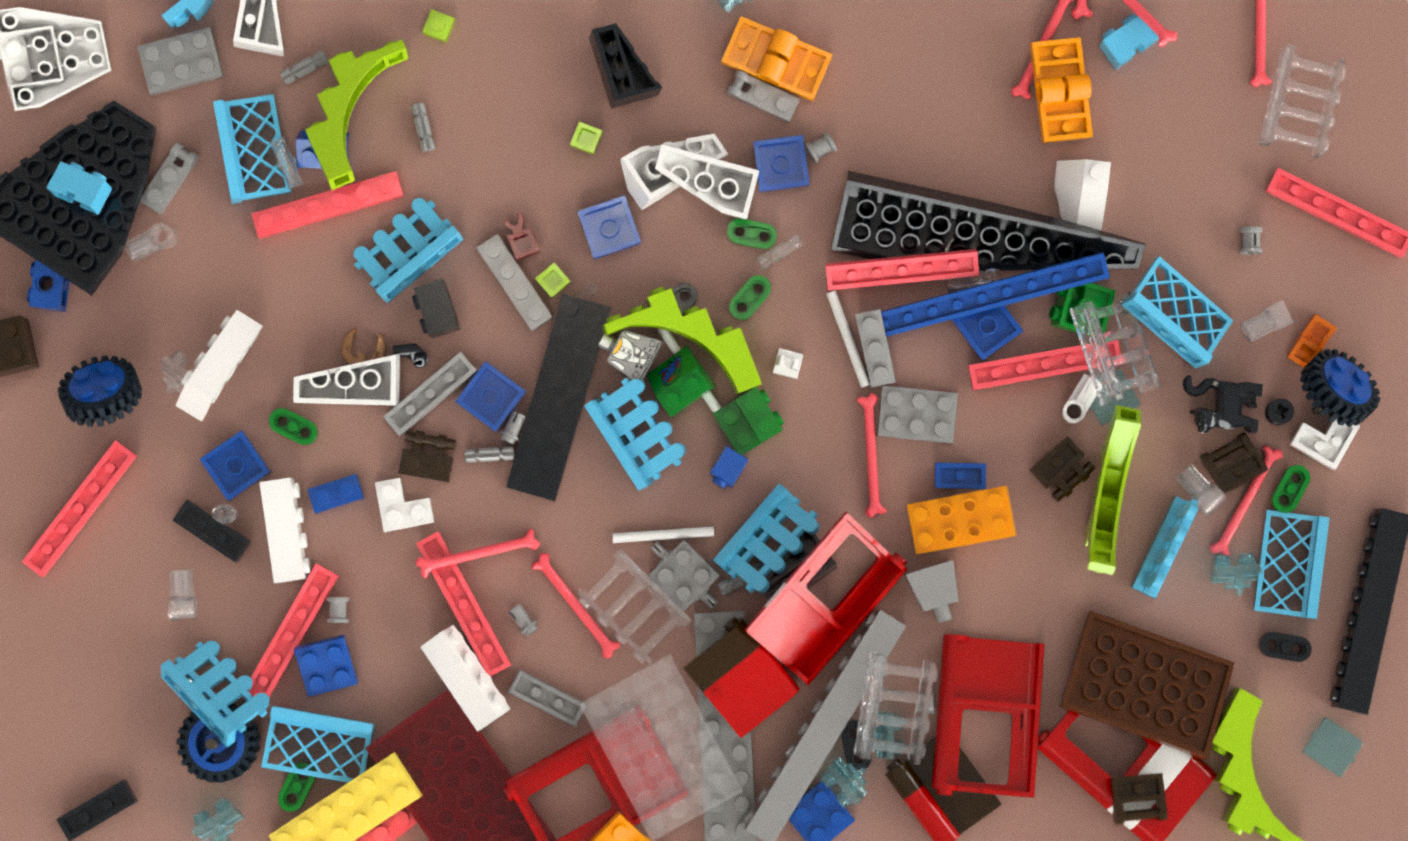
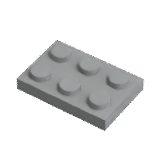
M210 27L138 46L151 96L224 77L213 31Z
M882 386L877 436L953 444L958 393Z

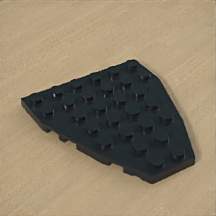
M116 101L105 105L100 111H94L87 115L88 119L76 126L73 124L67 126L39 147L41 150L32 157L22 159L20 166L10 173L6 171L0 176V237L91 296L122 256L147 182L156 133L154 125ZM60 161L68 165L74 162L82 166L87 173L92 174L95 171L107 178L106 182L112 187V190L99 215L81 208V203L73 201V203H69L55 197L46 188Z

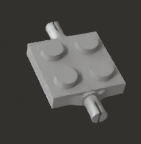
M685 539L669 552L658 541L650 548L661 560L648 576L683 611L693 602L700 599L710 609L718 603L708 591L711 584L720 574Z

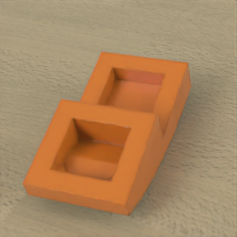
M1314 313L1287 357L1304 368L1319 352L1323 351L1322 348L1337 327Z

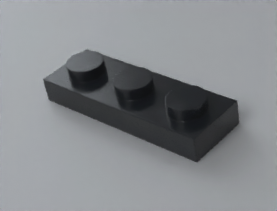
M190 500L185 501L172 520L235 563L240 560L251 543L250 540Z
M125 779L56 820L67 840L72 841L135 804L138 800Z

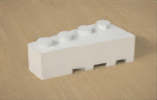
M238 310L235 311L232 317L227 315L219 327L222 332L219 336L214 334L208 342L207 347L210 348L206 354L201 352L196 359L194 365L197 367L194 372L189 370L184 376L181 383L185 386L175 406L202 422L211 403L214 404L225 382L228 383L238 366L237 364L241 363L263 326Z
M400 353L294 377L293 403L399 404Z

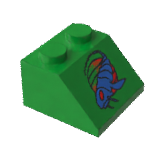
M688 345L647 374L656 398L670 417L677 416L716 387V384Z

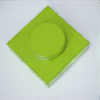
M431 9L422 33L447 43L455 23V18Z
M579 121L570 146L594 155L603 130Z
M555 263L551 264L535 278L551 298L555 297L571 283Z

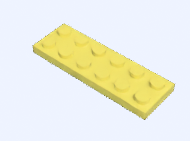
M394 752L268 836L271 841H354L423 795Z

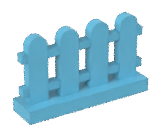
M416 198L411 205L415 214L409 219L403 214L395 215L392 219V224L396 229L388 235L385 231L378 230L373 235V241L376 243L373 249L368 251L366 247L359 246L354 250V257L357 260L354 265L358 270L364 268L373 279L370 282L371 286L374 289L377 288L375 291L387 304L464 240L447 218L442 221L432 210L436 205L431 200L426 203L424 199ZM420 219L431 231L424 238L413 226ZM401 235L412 247L406 253H403L394 242ZM381 252L393 263L385 270L375 259Z
M625 378L621 381L623 386L611 395L605 392L601 395L603 400L600 398L592 400L584 405L632 482L640 491L654 483L652 477L655 481L662 476L659 472L671 464H674L675 467L682 464L680 458L686 454V447L682 443L671 445L666 437L672 433V425L667 421L657 424L653 418V415L658 412L659 406L654 400L643 402L639 394L645 389L644 382L641 379L630 381L628 378ZM633 400L637 408L623 416L619 408ZM646 421L651 429L637 438L632 430ZM660 442L664 451L650 459L646 451Z
M779 483L713 561L734 579L738 575L748 584L745 588L752 593L756 590L759 593H765L770 587L769 581L765 578L772 570L780 574L785 571L787 565L782 557L787 551L792 554H798L802 551L803 543L799 540V537L804 532L813 535L819 531L820 524L816 520L818 515L813 510L807 513L798 506L801 501ZM787 517L798 525L792 533L781 525ZM770 537L781 544L776 552L765 545ZM754 556L765 564L759 572L748 564Z
M1177 496L1173 498L1131 588L1156 599L1199 509L1197 500L1185 501Z
M200 641L195 645L197 650L184 659L180 656L176 658V665L169 659L161 664V678L226 747H229L235 742L237 730L242 733L246 730L245 724L258 714L261 718L267 714L265 709L269 706V696L265 693H258L253 697L249 693L253 685L251 677L243 675L236 679L232 675L236 670V662L231 658H225L220 662L216 658L219 654V644L216 641H208L205 644ZM209 662L213 667L199 677L195 671ZM223 680H226L229 685L217 694L211 690ZM242 697L246 703L232 712L228 706Z

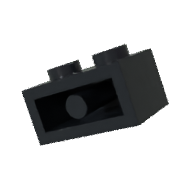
M444 279L414 288L416 295H413L412 299L416 310L421 309L423 319H420V324L424 334L428 333L433 339L461 330Z

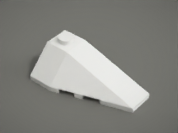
M715 134L687 138L685 141L663 143V145L718 160L728 155ZM661 145L642 146L620 159L627 189L641 210L680 187V185L655 170Z
M661 144L655 170L719 212L747 220L759 170Z
M1088 159L1056 162L1054 191L1057 196L1059 214L1062 220L1102 230L1111 162Z

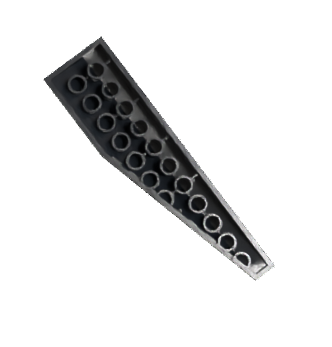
M848 171L831 250L869 259L977 249L979 271H987V269L1037 270L1103 252L1108 269L1139 268L1145 243L1006 205Z

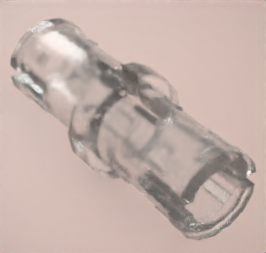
M279 137L278 141L274 139L269 144L278 161L276 164L277 168L282 171L288 188L294 189V186L297 188L303 185L304 182L295 165L297 161L295 157L291 156L285 138Z
M228 504L218 505L212 512V514H215L214 519L221 524L234 523L239 517V514H236L238 511Z

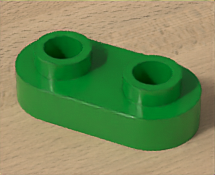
M738 218L731 221L727 228L729 240L737 245L766 250L771 248L777 239L775 228L767 223ZM738 228L744 230V235L741 237L735 235V230ZM766 233L769 239L761 241L759 238L760 234Z
M756 275L745 283L732 298L729 305V311L735 319L747 320L755 313L770 294L771 285L769 280L764 276ZM755 285H761L763 291L755 293L753 288ZM744 304L747 309L745 312H739L737 306Z
M276 409L269 417V425L273 431L296 443L310 445L318 437V428L313 422L287 409ZM282 417L287 418L285 426H280L279 420ZM305 428H308L310 431L308 437H303L301 434Z
M1294 465L1284 471L1271 495V505L1276 511L1287 513L1297 507L1310 482V474L1305 467ZM1293 474H1297L1299 477L1297 483H1294L1291 479ZM1281 496L1287 498L1285 505H1282L1279 501Z
M297 763L296 767L304 769L307 766H309L310 763ZM314 766L308 769L311 771H316ZM290 772L278 795L280 807L289 812L299 810L304 805L317 777L308 776L306 780H302L300 774ZM291 793L297 797L295 803H290L288 800Z

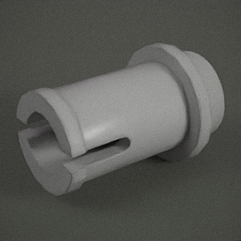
M512 411L504 430L500 431V439L514 445L515 441L519 440L517 436L526 417Z
M521 603L508 612V615L511 616L520 628L521 635L524 634L528 637L538 629L537 621L531 619Z

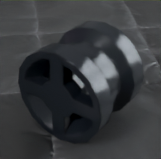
M1286 399L1274 400L1266 406L1264 411L1265 418L1273 425L1285 424L1293 418L1294 407Z

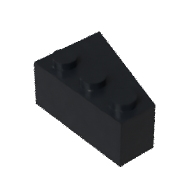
M615 23L592 29L589 40L610 107L615 108L658 96L662 90L661 85L650 74L648 67L640 60L634 51V47L618 25Z
M804 532L799 537V540L803 543L802 551L798 554H792L787 551L782 557L787 565L784 572L777 574L772 570L766 577L770 587L765 593H762L767 601L772 598L819 543L820 540L815 534L810 535ZM831 556L808 582L807 589L838 568Z

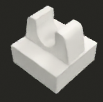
M779 348L773 374L797 379L804 354Z

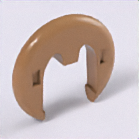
M357 328L349 331L341 344L342 358L347 365L368 361L366 360L365 353L359 352L356 358L353 357L352 346ZM380 333L378 334L375 352L369 360L385 357L386 344Z

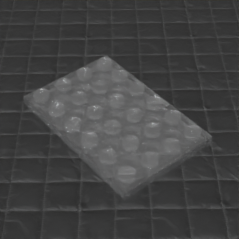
M671 655L665 656L579 703L651 841L660 838L743 792Z

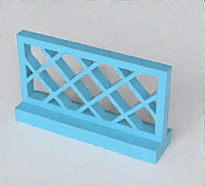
M274 95L223 102V100L213 101L231 203H242L243 200L292 193ZM270 102L271 111L266 118L254 111L259 103ZM241 106L248 111L241 122L231 117V107ZM251 114L262 121L256 132L243 125ZM271 116L273 118V124L268 121L271 118ZM232 122L238 125L235 130L233 129ZM265 124L275 130L276 135L270 143L258 135ZM240 128L252 135L245 147L235 140V135ZM255 138L267 145L260 157L248 149ZM276 140L278 148L273 145ZM237 147H239L240 149H242V151L240 152L239 155H238ZM270 148L280 156V160L275 167L263 160ZM245 152L257 160L249 171L241 166L239 161ZM260 162L272 170L264 181L253 174V171ZM280 165L282 167V172L278 170V167ZM241 171L247 174L244 179L242 178ZM274 173H277L284 178L285 187L275 189L267 184V182ZM249 177H252L261 184L256 192L245 194L244 184ZM264 187H266V188L269 189V190L262 191V189H263Z
M1160 256L1154 259L1133 292L1121 303L1125 309L1195 369L1210 362L1213 357L1211 355L1233 322V319ZM1158 266L1165 271L1166 281H1157L1155 270ZM1173 284H1180L1183 287L1185 297H1175ZM1158 285H1167L1169 298L1160 299ZM1144 286L1152 287L1153 299L1148 300L1140 293ZM1192 300H1198L1202 303L1203 313H1194ZM1176 301H1186L1188 314H1178ZM1170 302L1171 316H1166L1162 312L1161 303ZM1210 316H1217L1223 322L1219 329L1213 330ZM1195 317H1204L1206 330L1197 331ZM1189 318L1191 332H1185L1181 329L1179 319ZM1207 334L1209 345L1206 349L1199 344L1198 335Z
M1266 510L1254 611L1317 619L1330 517ZM1271 516L1282 517L1288 527L1276 534L1270 527ZM1287 518L1297 520L1291 524ZM1301 520L1312 521L1311 532L1304 538L1293 527ZM1291 528L1300 541L1288 549L1279 536ZM1270 531L1274 537L1268 541ZM1308 537H1310L1309 546H1308V544L1304 541V540H1306ZM1276 539L1285 552L1273 560L1267 552V546ZM1302 542L1308 550V557L1299 563L1290 551ZM1285 554H1288L1297 566L1284 574L1276 564V561ZM1267 556L1271 562L1265 566ZM1305 562H1307L1306 571L1301 566ZM1273 564L1282 577L1270 585L1264 578V570ZM1299 568L1305 575V582L1298 588H1295L1287 576ZM1282 579H1285L1294 591L1281 599L1272 587ZM1264 582L1267 585V588L1262 591V585ZM1302 587H1304L1303 596L1298 591ZM1270 589L1279 602L1271 608L1260 606L1261 595ZM1296 593L1302 601L1301 612L1290 610L1284 601ZM1282 604L1285 609H1277L1276 607Z
M279 706L271 707V719L261 767L347 783L355 778L348 777L342 768L353 760L360 767L359 775L366 771L369 753L365 748L371 744L376 724ZM276 723L286 724L291 731V734L281 741L274 734ZM291 725L299 726L300 728L295 731ZM304 728H310L317 738L305 746L297 733ZM317 730L326 731V732L323 733L322 735H319V733L317 732ZM330 732L336 733L342 741L332 750L328 748L322 739ZM342 734L349 735L351 737L345 740ZM294 736L302 748L289 756L282 743ZM355 737L366 738L364 750L355 755L347 742ZM274 739L277 744L271 747L272 741ZM320 741L327 753L315 761L307 748ZM345 745L352 758L340 766L332 753ZM279 746L287 759L280 764L268 763L270 752ZM304 751L312 764L304 769L297 768L292 759ZM363 754L362 762H360L357 757ZM330 756L337 768L330 773H323L317 763ZM289 761L292 767L284 766V764ZM314 766L317 771H311L308 769ZM340 771L343 776L334 775V773Z

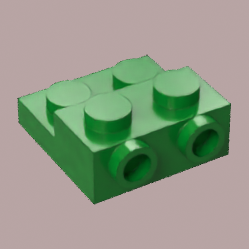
M1088 283L1055 292L1058 297L1056 305H1052L1049 310L1048 316L1049 319H1052L1050 326L1072 333L1078 332L1096 339H1103L1116 291L1094 283Z
M755 387L713 413L734 450L740 455L746 454L783 430L781 425L784 424V421L777 410L773 413L767 404L771 400L764 389L759 391Z

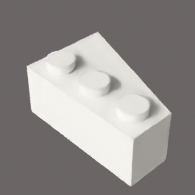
M276 0L240 1L233 39L234 47L284 57Z

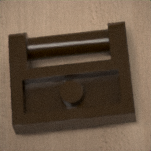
M1245 432L1237 435V439L1219 449L1199 456L1203 466L1208 470L1222 495L1268 471L1267 466ZM1242 447L1245 449V454L1219 468L1216 467L1214 462Z
M1162 773L1109 778L1115 825L1124 824L1125 821L1155 818L1158 821L1167 820L1168 814ZM1156 801V808L1124 811L1123 803Z

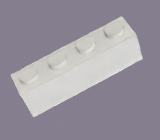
M293 478L260 482L274 583H285L307 579L308 573H311V564L309 558H305L304 548L308 547L306 533L301 531L300 523H304L302 508H298L297 498H300L298 482L295 483Z
M454 625L441 631L420 647L477 732L510 710L505 698L495 687L491 677L485 672L476 655L470 650L462 634Z

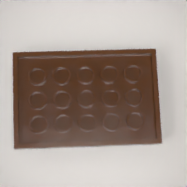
M1090 610L1087 614L1059 707L1206 760L1209 756L1235 662Z

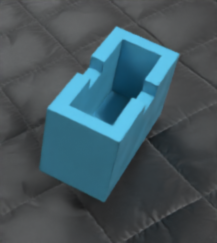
M1134 13L1122 21L1124 26L1118 30H1115L1113 27L1101 36L1103 40L1099 44V48L1115 70L1133 58L1132 56L1136 54L1135 50L1141 53L1159 39L1158 35Z
M60 161L46 188L55 197L69 203H73V201L81 203V208L99 215L112 190V187L106 182L107 178L95 171L92 174L87 173L82 166L74 162L68 165Z

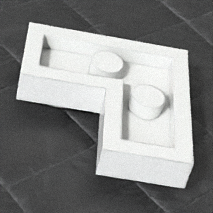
M1336 419L1330 423L1325 434L1303 422L1300 424L1289 445L1331 470H1336L1360 426H1354L1353 424L1351 427H1347L1346 423L1341 426L1338 425Z
M401 478L375 482L384 532L435 523L430 498L405 502Z

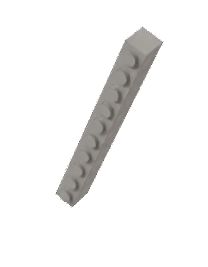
M882 610L877 611L876 614L871 612L864 623L867 627L863 636L860 634L856 636L851 645L854 648L850 657L845 655L837 669L841 670L836 679L832 677L824 689L828 693L823 701L818 699L811 710V713L814 714L809 723L805 721L797 734L801 737L797 744L791 743L785 752L786 762L782 767L779 765L776 767L770 777L774 780L770 788L764 787L757 798L760 804L756 811L751 809L744 819L743 823L747 824L745 830L762 841H776L904 631L906 625Z

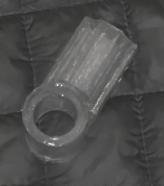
M157 223L150 230L127 240L125 249L132 261L137 262L164 248H172L178 241V234L174 228L164 223ZM163 230H167L168 237L165 241L161 242L159 234Z
M1284 300L1264 309V312L1240 323L1241 331L1249 343L1295 322Z
M1192 464L1175 478L1182 488L1194 500L1198 501L1197 506L1205 516H1209L1227 499L1223 492L1213 483H1209Z
M192 569L169 571L170 598L168 599L167 607L170 621L197 619L198 604L194 596Z

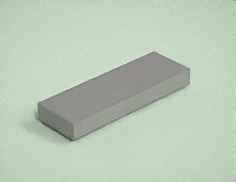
M519 669L508 690V693L574 727L577 726L587 706L586 703Z

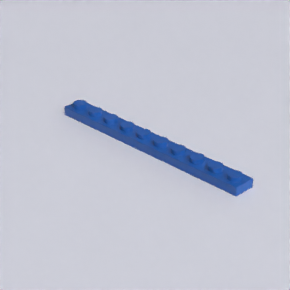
M1101 252L882 310L881 314L886 337L1110 278L1104 253Z

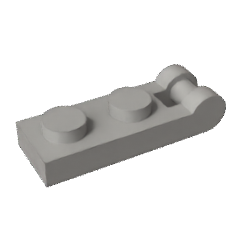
M736 70L733 85L729 86L726 91L729 96L787 123L790 122L800 101L799 98L751 77L743 71ZM744 84L750 86L748 93L741 91Z
M179 143L172 147L169 156L142 194L140 200L141 203L160 215L163 214L199 159L198 155L193 152H187L184 150L185 147ZM179 158L184 161L181 168L175 165Z

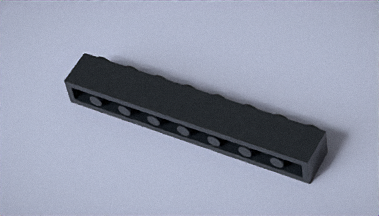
M1384 508L1375 509V512H1372L1369 517L1368 527L1371 530L1369 537H1366L1363 544L1365 557L1364 561L1359 564L1357 576L1360 577L1359 584L1352 593L1354 606L1353 611H1350L1347 616L1348 634L1347 637L1344 636L1341 643V651H1343L1342 661L1337 663L1335 675L1338 676L1336 686L1332 687L1330 693L1331 707L1365 715L1369 713L1408 536V514Z

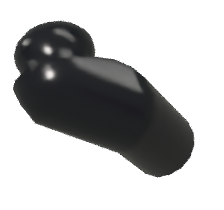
M417 344L393 346V355L400 353V358L408 357L418 368L424 367L428 362L427 353Z

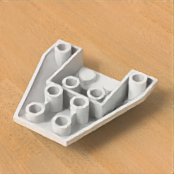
M22 7L0 10V55L14 111L42 107L111 71L101 21Z

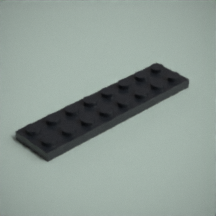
M562 294L506 486L507 488L556 502L600 350L599 343L604 335L602 326L607 323L606 319L609 318L611 307Z

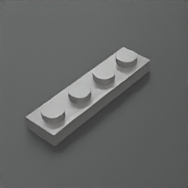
M498 234L477 247V250L532 332L553 319Z
M459 352L383 417L401 437L478 371L462 352Z

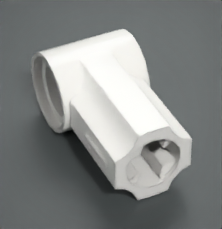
M1084 374L1062 409L1063 419L1070 424L1079 423L1084 418L1103 384ZM1071 405L1078 406L1081 411L1080 417L1076 419L1070 418L1067 415V408Z

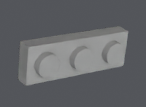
M876 308L855 313L871 388L896 383L881 309Z

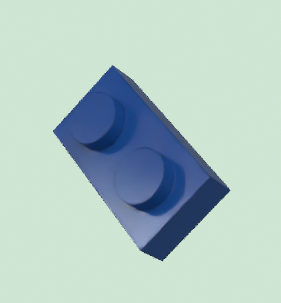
M935 463L934 488L986 489V464Z
M357 474L307 489L315 514L364 499Z

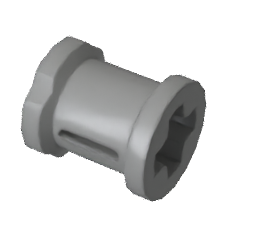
M826 131L822 133V137L812 143L807 142L804 144L814 163L819 162V158L827 153L837 151L834 141Z
M1256 226L1240 228V233H1242V249H1240V254L1257 255L1263 253V249L1260 248V233L1263 232V228Z
M326 597V601L329 602V618L326 619V623H349V619L346 618L349 597Z

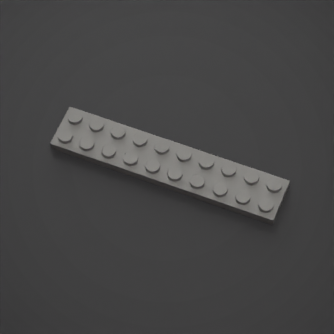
M745 611L695 613L696 657L723 636L724 625L730 619L736 617L737 619L743 618L745 620ZM698 687L705 841H756V836L746 831L745 827L747 824L743 823L751 809L755 811L751 731L740 738Z

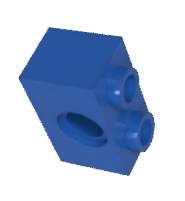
M35 260L30 267V276L33 279L32 287H29L27 291V301L30 302L29 306L40 310L66 312L69 281ZM48 278H52V287L48 290H45V280H47Z
M726 446L710 472V475L714 477L712 482L723 489H726L727 486L732 488L749 459Z

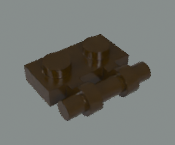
M406 431L405 441L413 442L414 447L413 450L403 448L398 473L449 483L454 458L444 456L445 448L455 450L456 440L448 439L447 436L440 434L437 437L425 435L423 431H416V433ZM423 444L435 446L436 453L422 452Z
M1067 436L1029 471L1045 489L1053 483L1058 487L1051 495L1059 502L1064 496L1068 497L1072 494V489L1081 481L1085 482L1090 477L1089 474L1096 468L1090 461L1083 467L1077 462L1084 456V453ZM1071 468L1075 474L1065 482L1061 476Z

